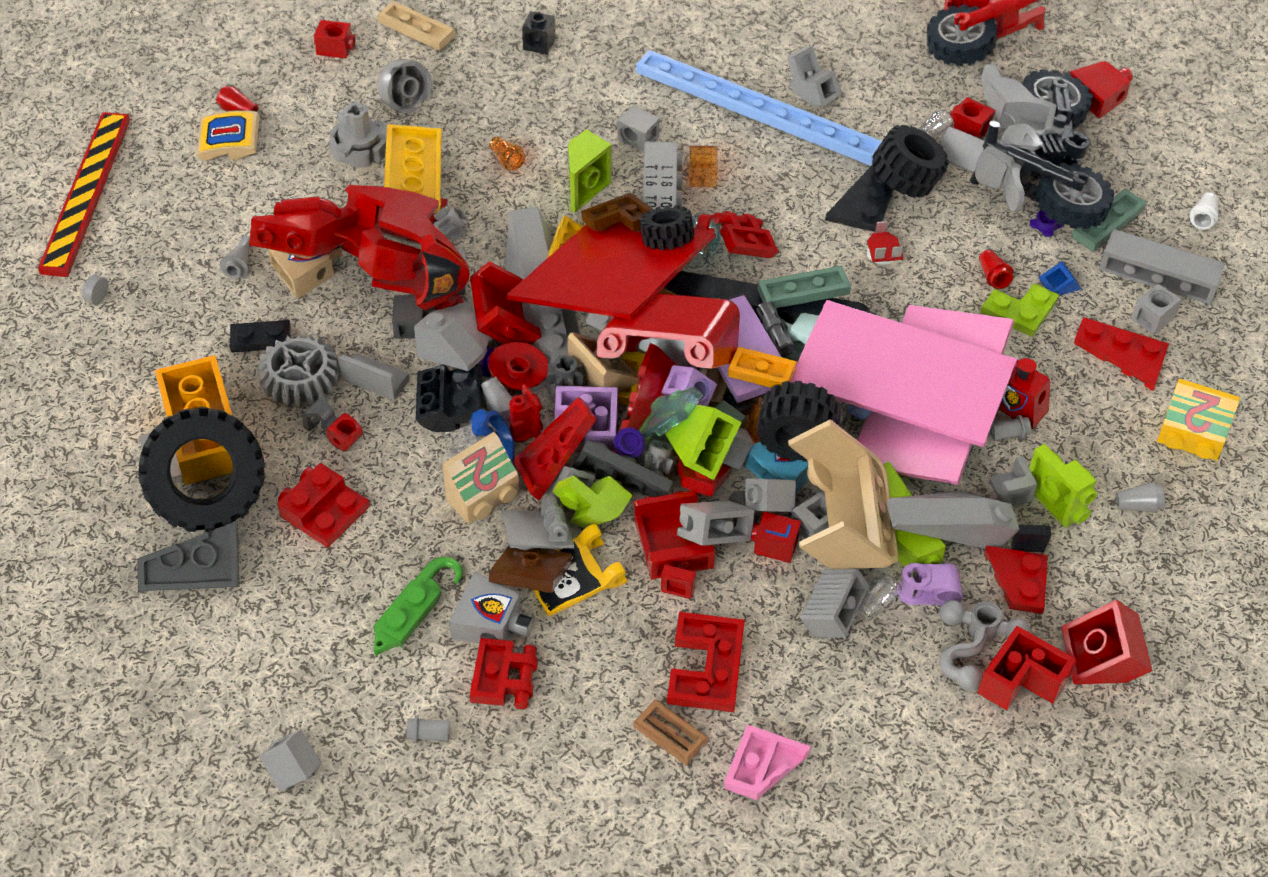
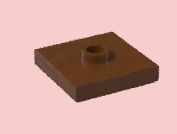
M508 546L489 571V582L551 593L572 564V554L541 548L521 550Z

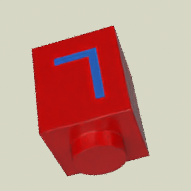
M764 511L760 523L754 522L751 541L755 542L754 554L791 563L799 539L801 521Z

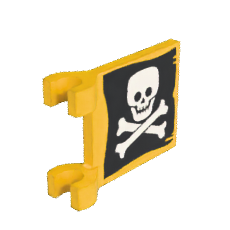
M596 523L586 527L573 539L574 548L553 550L571 553L572 564L553 592L533 590L548 616L565 610L605 589L616 588L627 583V579L624 576L626 572L619 561L611 564L602 572L589 550L604 545L600 537L602 533Z

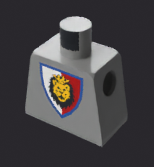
M474 572L449 621L451 639L479 643L480 638L507 640L511 632L528 637L534 624V618L520 613V595L517 592L501 584L491 583L489 578Z

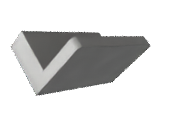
M948 126L941 146L946 152L950 163L974 172L977 160L984 150L983 144L985 141Z
M358 353L353 358L342 355L339 358L342 380L391 400L396 399L409 381V373Z

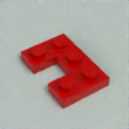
M679 612L675 647L706 650L707 658L705 672L671 668L667 693L668 705L734 713L745 619Z

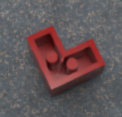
M1016 625L984 671L977 694L1006 711L1023 687L1054 704L1068 683L1077 659Z

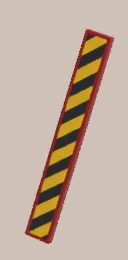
M102 112L38 266L40 275L69 276L130 123L129 114Z

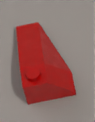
M650 343L638 372L640 379L637 392L631 393L627 419H623L620 430L628 427L639 430L644 436L645 443L664 423L674 402L661 392L672 366L677 364L656 344Z

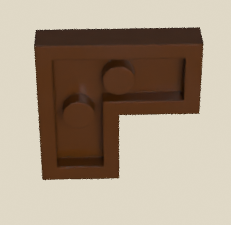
M627 193L581 211L582 221L594 231H603L610 228L613 224L622 222L635 232L641 231L640 218H642V215L644 213L647 214V211L650 209L655 210L632 193Z

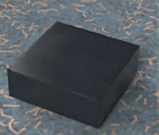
M1019 524V531L1011 541L1012 550L1044 552L1052 536L1050 526Z

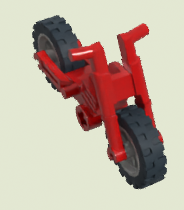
M945 0L944 10H940L937 16L933 15L930 23L927 24L928 51L931 55L934 54L936 60H943V63L947 65L951 63L956 64V66H963V64L967 63L968 65H973L975 61L979 60L981 62L986 59L987 55L990 56L993 53V47H996L998 39L1027 28V25L1034 23V27L1037 30H1043L1045 28L1046 8L1039 6L1027 12L1019 13L1020 9L1040 0Z

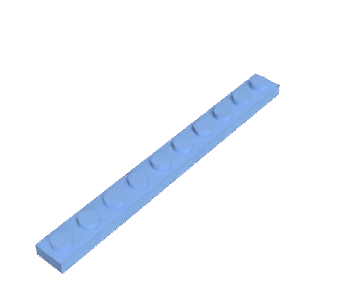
M648 50L636 64V73L870 166L872 165V156L882 142L651 50Z

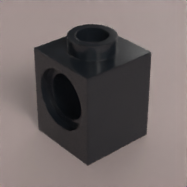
M534 11L529 12L522 26L523 50L548 55L555 41L554 15Z

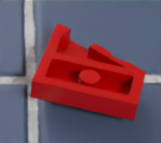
M676 451L674 452V455L678 457L676 470L681 477L680 482L683 488L712 497L731 473L732 467L722 463L715 479L711 480L686 467Z
M986 546L984 557L986 560H989L995 572L994 577L998 586L1004 591V598L1009 608L1043 614L1045 609L1048 555Z

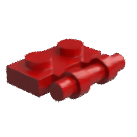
M732 211L714 213L713 222L722 226L720 233L729 253L773 258L779 252L770 231L761 229L763 226L762 219L755 218L752 214L739 216Z
M480 638L469 695L470 703L504 706L505 696L508 694L515 696V708L520 710L526 709L528 700L532 698L534 685L531 682L533 673L537 671L538 667L537 647L525 645L523 654L513 653L514 641ZM510 668L520 670L518 680L509 679Z

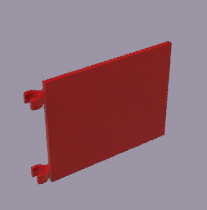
M701 214L694 227V238L690 239L688 244L683 243L682 247L676 245L674 249L670 250L669 247H665L664 250H659V247L656 249H650V246L646 247L642 240L641 231L634 232L622 222L613 224L610 228L603 231H594L586 224L507 294V300L631 320L716 237L715 228H709L714 215Z

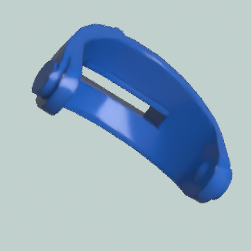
M480 409L474 412L471 416L473 434L476 437L481 435L486 437L495 432L513 464L515 444L505 419L495 410L486 412ZM488 422L495 428L496 431L493 430V428L488 424Z

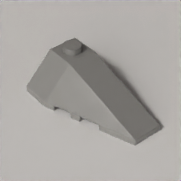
M473 300L430 312L414 326L418 358L465 371L472 369L485 357L487 344L493 339L478 331Z
M963 491L890 498L886 502L893 529L983 549L986 546L1001 548L1019 531L1012 504Z

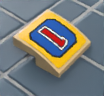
M227 111L201 117L197 150L198 157L204 161L227 154L231 160H235L256 153L260 115L254 111Z

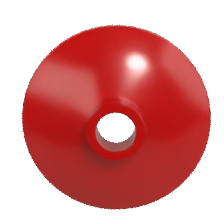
M509 342L493 350L489 357L488 367L492 377H497L503 386L522 390V385L525 384L528 389L540 385L546 379L548 360L543 352L535 346L523 342Z

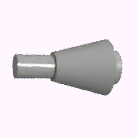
M243 236L239 245L221 259L220 268L226 276L243 278L247 275L250 236Z

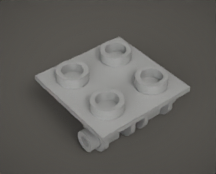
M547 495L542 500L541 511L502 510L501 514L510 548L521 550L531 548H549L552 550L574 548L566 515L561 508V502L557 496Z

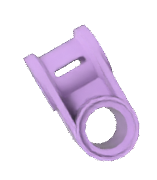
M910 563L906 565L902 571L903 581L898 584L896 592L902 602L910 605L942 606L948 600L961 602L963 599L959 569L957 566L949 563ZM915 589H916V590H917L916 595H915V597H913L914 591H915Z

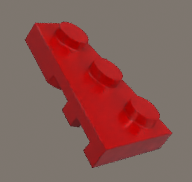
M1085 317L1082 318L1074 340V344L1102 361H1109L1119 367L1125 375L1129 377L1134 376L1144 382V386L1152 391L1155 388L1169 343Z
M580 397L566 408L513 460L530 494L538 501L596 421V417L589 405Z

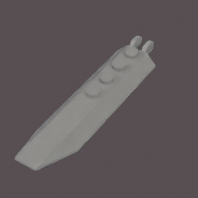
M538 207L510 210L505 265L506 270L522 279H525L546 260L553 242V237ZM522 302L525 321L539 327L542 337L532 346L543 352L548 363H554L558 356L568 355L569 334L571 332L579 334L574 310ZM547 377L540 385L531 388L532 393L546 385L550 390L552 403L555 402L556 388L554 384L549 385L547 383Z

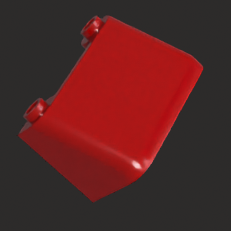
M658 293L631 320L617 317L610 319L598 337L597 357L617 358L625 352H638L639 343L644 339L660 338L685 341L684 354L692 366L714 369L731 363L738 348L740 312L737 305L727 299Z

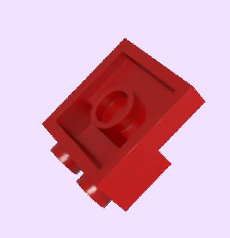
M319 463L314 469L312 467L306 468L300 476V482L293 489L290 487L285 488L280 493L277 503L281 518L327 548L370 507L368 499L346 486L344 477L322 463Z

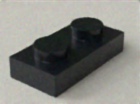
M290 320L230 324L231 353L266 350L267 347H275L276 340L284 342L287 336L291 339Z

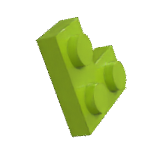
M1033 283L1020 301L994 289L982 305L980 313L987 316L1013 319L1012 328L1033 337L1058 302L1059 294Z

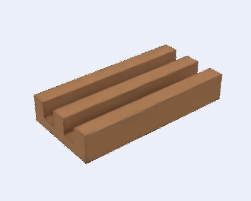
M656 699L633 722L634 728L686 766L709 741L706 735ZM654 712L658 713L696 742L691 744L680 736L676 730L669 725H665L652 714ZM645 721L649 722L651 725H653L654 727H656L658 730H660V731H661L662 733H664L666 736H668V737L671 738L673 741H675L677 744H679L680 746H682L684 749L687 750V752L684 751L682 748H680V747H679L678 745H676L675 743H673V742H672L671 740H669L667 737H665L664 735H662L660 732H658V731H657L656 729H654L652 726H650L649 724H647Z

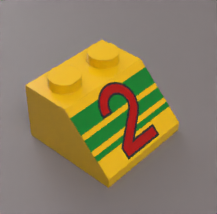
M1179 378L1166 411L1157 442L1165 444L1171 449H1181L1194 453L1200 458L1217 461L1225 444L1240 397Z

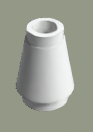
M1204 194L1191 210L1190 220L1196 228L1206 230L1217 223L1218 197L1215 194Z

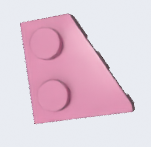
M747 724L725 779L724 789L758 800L808 757L811 746Z

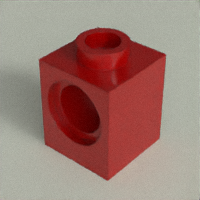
M320 20L313 36L316 55L347 59L349 51L354 50L356 44L355 34H352L351 23Z
M967 97L960 105L957 104L952 109L950 119L952 120L951 127L982 139L988 132L989 123L993 121L995 110Z

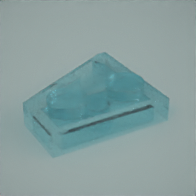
M695 386L683 391L679 389L668 396L662 395L652 403L650 407L652 411L639 429L644 436L645 446L654 432L660 437L673 426L678 425L689 417L703 396Z

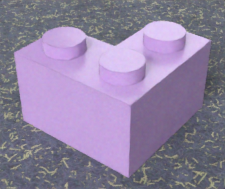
M556 386L555 419L578 397L582 398L587 402L596 417V421L584 436V445L587 440L591 442L597 441L607 445L610 451L613 452V442L617 434L618 387Z

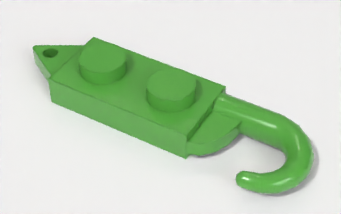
M451 557L435 558L424 567L415 580L409 582L373 626L375 632L374 655L383 653L396 646L402 647L437 604L441 591L439 585L432 578L440 569L444 567L452 568L456 574L454 582L457 584L461 581L463 569L456 559Z

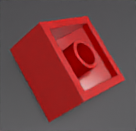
M1119 600L1108 603L1061 626L1066 652L1077 659L1071 674L1073 684L1128 683L1153 671L1139 614Z

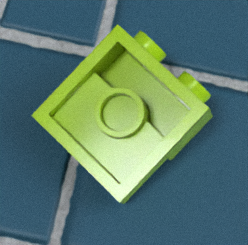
M1045 443L1035 448L1029 467L1037 482L1034 496L1065 528L1073 523L1082 524L1092 513L1088 505L1098 496V492L1094 489L1097 480L1076 459L1065 465L1061 457L1053 452Z

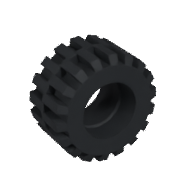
M901 124V126H894L887 133L872 156V165L875 167V172L881 177L880 179L888 184L890 188L898 191L900 194L920 198L924 197V195L927 196L947 170L949 160L943 147L935 138L914 126L909 127Z
M787 381L782 382V386H773L771 391L766 392L762 402L757 426V436L760 437L759 441L762 445L767 446L766 449L769 452L776 453L780 458L785 457L795 462L796 460L808 462L807 459L789 446L788 440L830 419L839 426L841 407L836 402V397L833 394H827L825 388H818L815 386L816 384L810 382L806 384L802 383V381H795V383Z

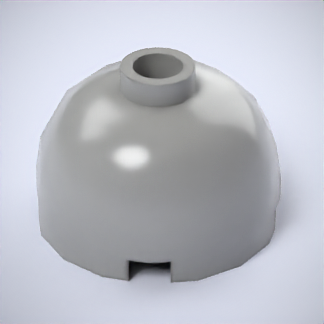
M409 59L391 61L379 74L377 82L378 93L383 102L393 110L410 114L420 108L414 107L415 105L429 99L432 88L431 75L420 62ZM405 97H413L411 105H405Z

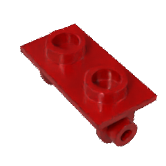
M523 384L522 395L514 396L509 402L510 420L512 421L510 423L511 433L515 442H524L533 437L536 439L541 434L540 430H543V424L540 419L541 401L537 394H531L527 386Z

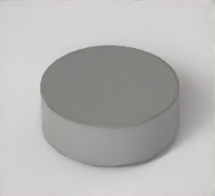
M95 274L90 276L82 290L84 301L93 305H99L108 293V280Z

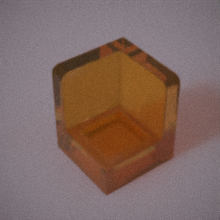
M690 145L689 186L716 188L718 171L717 146Z

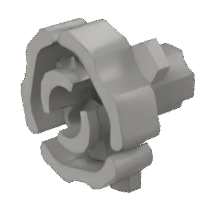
M358 102L349 103L342 112L337 114L339 123L330 130L331 139L329 143L331 154L337 161L350 164L352 167H369L371 165L370 155L372 153L374 161L381 162L386 152L387 125H384L380 120L371 121L366 105L359 104Z

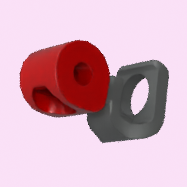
M321 396L302 414L303 426L307 431H311L321 422V428L326 431L330 443L343 452L347 451L363 435L360 424L347 413H343L340 417L335 416V412L329 405L326 396Z

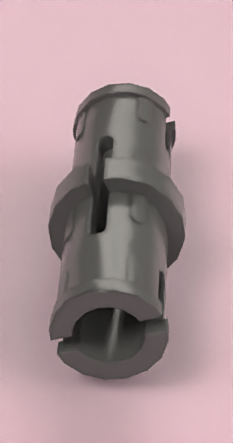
M765 301L759 305L760 308H757L756 312L781 357L792 354V350H795V345L788 335L786 322L779 317L773 302Z

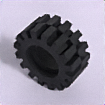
M665 205L663 209L656 207L655 211L650 209L647 211V214L644 213L642 218H640L642 240L646 247L650 246V249L659 247V250H664L665 247H669L670 250L674 249L676 245L682 247L683 243L688 244L690 239L694 238L692 214L686 207L680 208L678 205H675L673 208H670V205Z

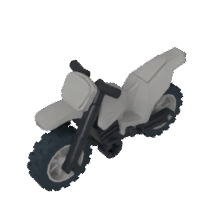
M996 64L985 65L981 81L984 96L990 108L995 110L994 116L996 121L989 123L987 136L983 144L984 150L977 160L970 182L972 184L981 183L999 190L1004 188L1005 199L1012 212H1019L1026 196L1032 201L1039 203L1038 207L1041 212H1046L1045 216L1051 220H1057V223L1062 226L1064 224L1070 225V228L1073 229L1078 227L1090 229L1092 225L1094 227L1099 226L1101 221H1105L1113 204L1114 190L1110 189V182L1104 180L1103 175L1099 172L1094 173L1087 166L1085 168L1081 167L1080 159L1086 155L1090 140L1086 135L1072 131V128L1075 129L1084 122L1090 109L1092 95L1088 93V87L1082 85V81L1078 78L1074 79L1071 77V74L1066 72L1064 74L1059 73V70L1052 69V71H1047V69H1041L1040 72L1033 71L1021 83L1015 79L1001 77ZM1001 126L1003 129H1005V131L1001 136L1000 140H998L997 138ZM1033 176L1034 178H1038V176L1041 178L1038 186L1029 183Z

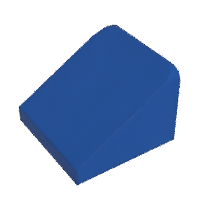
M1062 261L1038 277L1046 289L1059 294V296L1082 289Z

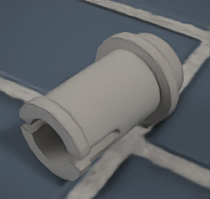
M1017 415L1016 419L993 422L990 432L993 441L1013 437L1025 439L1026 435L1031 434V425L1028 417Z
M415 715L414 719L408 718L406 739L413 740V743H417V740L448 742L450 720L419 719V715Z

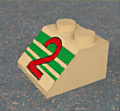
M495 432L442 464L446 501L468 524L476 519H484L490 514L492 509L502 503L511 502L519 493L518 473Z

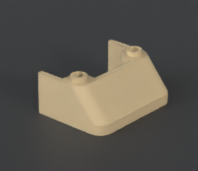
M831 419L788 440L789 446L807 459V476L809 481L825 492L829 528L800 541V548L830 569L885 568L898 561L895 529L892 527L886 504L890 499L887 474L880 459Z

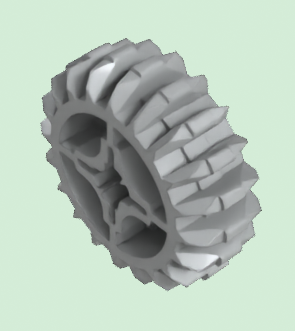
M298 334L297 338L290 339L287 336L284 342L276 340L275 347H267L266 354L260 355V364H258L257 369L259 383L267 397H272L276 404L283 400L286 407L295 402L297 407L300 408L302 402L307 401L312 406L314 398L319 399L324 394L332 395L333 387L337 386L338 377H340L338 356L333 351L331 345L325 344L322 338L315 340L312 335L302 338Z

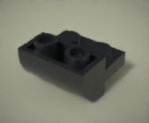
M477 363L472 369L465 371L458 368L449 370L446 365L441 364L417 372L416 421L422 427L433 432H460V423L471 420L472 414L482 409V388L480 385L482 384L483 369Z

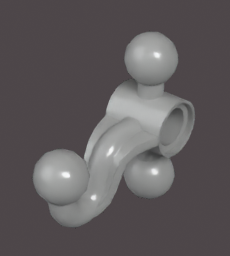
M948 600L940 607V618L945 624L950 626H956L961 622L968 624V631L973 637V641L946 648L940 656L941 670L948 678L957 681L961 689L973 692L980 686L983 676L982 672L974 665L957 668L953 664V660L955 658L976 656L983 651L986 642L993 640L997 633L1004 634L1008 638L1016 625L1031 633L1030 626L1026 621L1017 618L1009 622L1003 621L1001 609L990 601L979 602L972 611L965 610L959 601ZM979 620H986V621H988L990 624H984V623L980 622Z

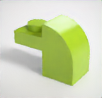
M573 475L559 481L552 491L560 498L563 505L576 511L570 522L583 528L595 523L598 526L614 520L624 511L633 496L610 476L593 482L589 488Z

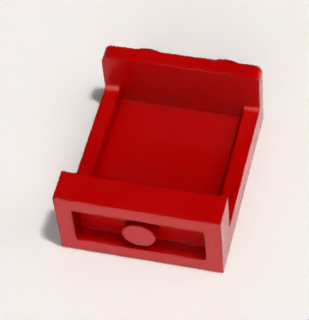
M487 262L470 276L477 329L479 332L503 344L523 342L532 345L542 337L540 328L525 321L522 302L507 300V294L523 279L493 262Z
M678 491L658 497L649 496L634 502V521L651 580L661 578L664 564L693 572L714 568L715 550L713 545L702 546L677 535L678 527H683L680 523V506L686 503H697L698 496L695 491Z

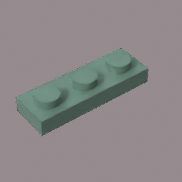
M1123 189L1113 197V204L1104 222L1101 221L1097 227L1092 225L1090 229H1083L1082 227L1073 229L1071 237L1094 252L1110 239L1113 229L1120 231L1144 212L1147 202L1127 189Z
M841 265L758 281L757 289L762 302L771 301L774 303L775 308L849 295L851 284Z

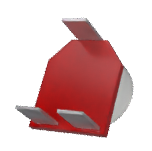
M887 221L877 222L875 233L867 240L868 258L872 262L882 265L892 263L895 260H903V246H900L898 238L889 232H885Z

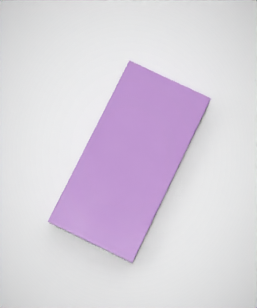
M745 295L730 299L737 305L740 312L738 347L781 357ZM730 364L717 367L737 403L771 391L770 387L728 377Z

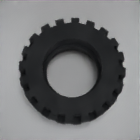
M208 407L188 408L168 416L151 431L141 451L138 476L146 501L149 502L153 511L159 517H163L168 521V524L174 527L185 528L186 531L196 532V530H205V532H210L233 523L240 517L243 518L249 512V508L253 503L256 504L260 496L261 487L264 485L265 462L257 439L239 419L219 409H209ZM207 439L223 446L232 459L233 474L231 481L225 490L215 497L209 499L188 497L179 491L172 480L170 472L172 459L181 446L192 440Z

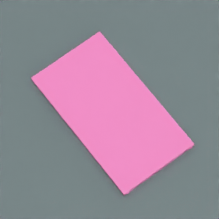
M826 300L797 362V369L791 383L802 381V383L808 384L810 382L816 384L815 386L818 388H825L827 394H833L838 401L984 447L1012 372L1017 366V359Z
M908 305L902 323L1003 354L1014 321L1009 318ZM871 412L865 419L857 440L875 454L882 464L890 461L898 475L954 485L959 484L972 446L971 443L875 412Z

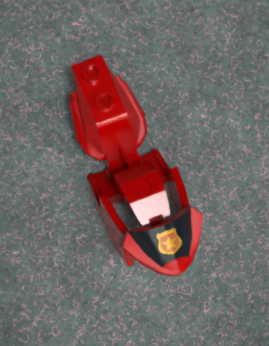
M349 185L345 189L348 193L347 204L341 209L334 202L315 196L281 200V202L275 203L273 215L254 216L251 218L249 246L276 250L277 252L310 259L330 254L340 244L342 250L359 258L358 265L369 276L373 277L372 287L415 295L416 305L423 310L437 306L465 287L470 277V269L466 260L454 245L428 220L438 209L439 201L420 193L383 186ZM379 206H380V207L383 208V211H382V213H381V216H380V219H379V224H378V214H379ZM380 227L416 240L421 244V249L385 239Z

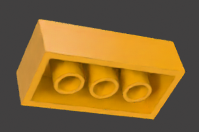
M215 355L154 370L166 417L172 416L184 409H195L198 407L219 409L233 416ZM207 439L192 440L181 446L176 452L185 485L233 473V463L229 453L223 446Z

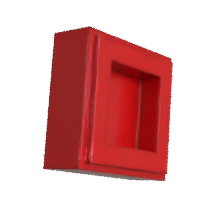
M664 564L661 573L662 592L687 599L692 598L695 591L696 572Z

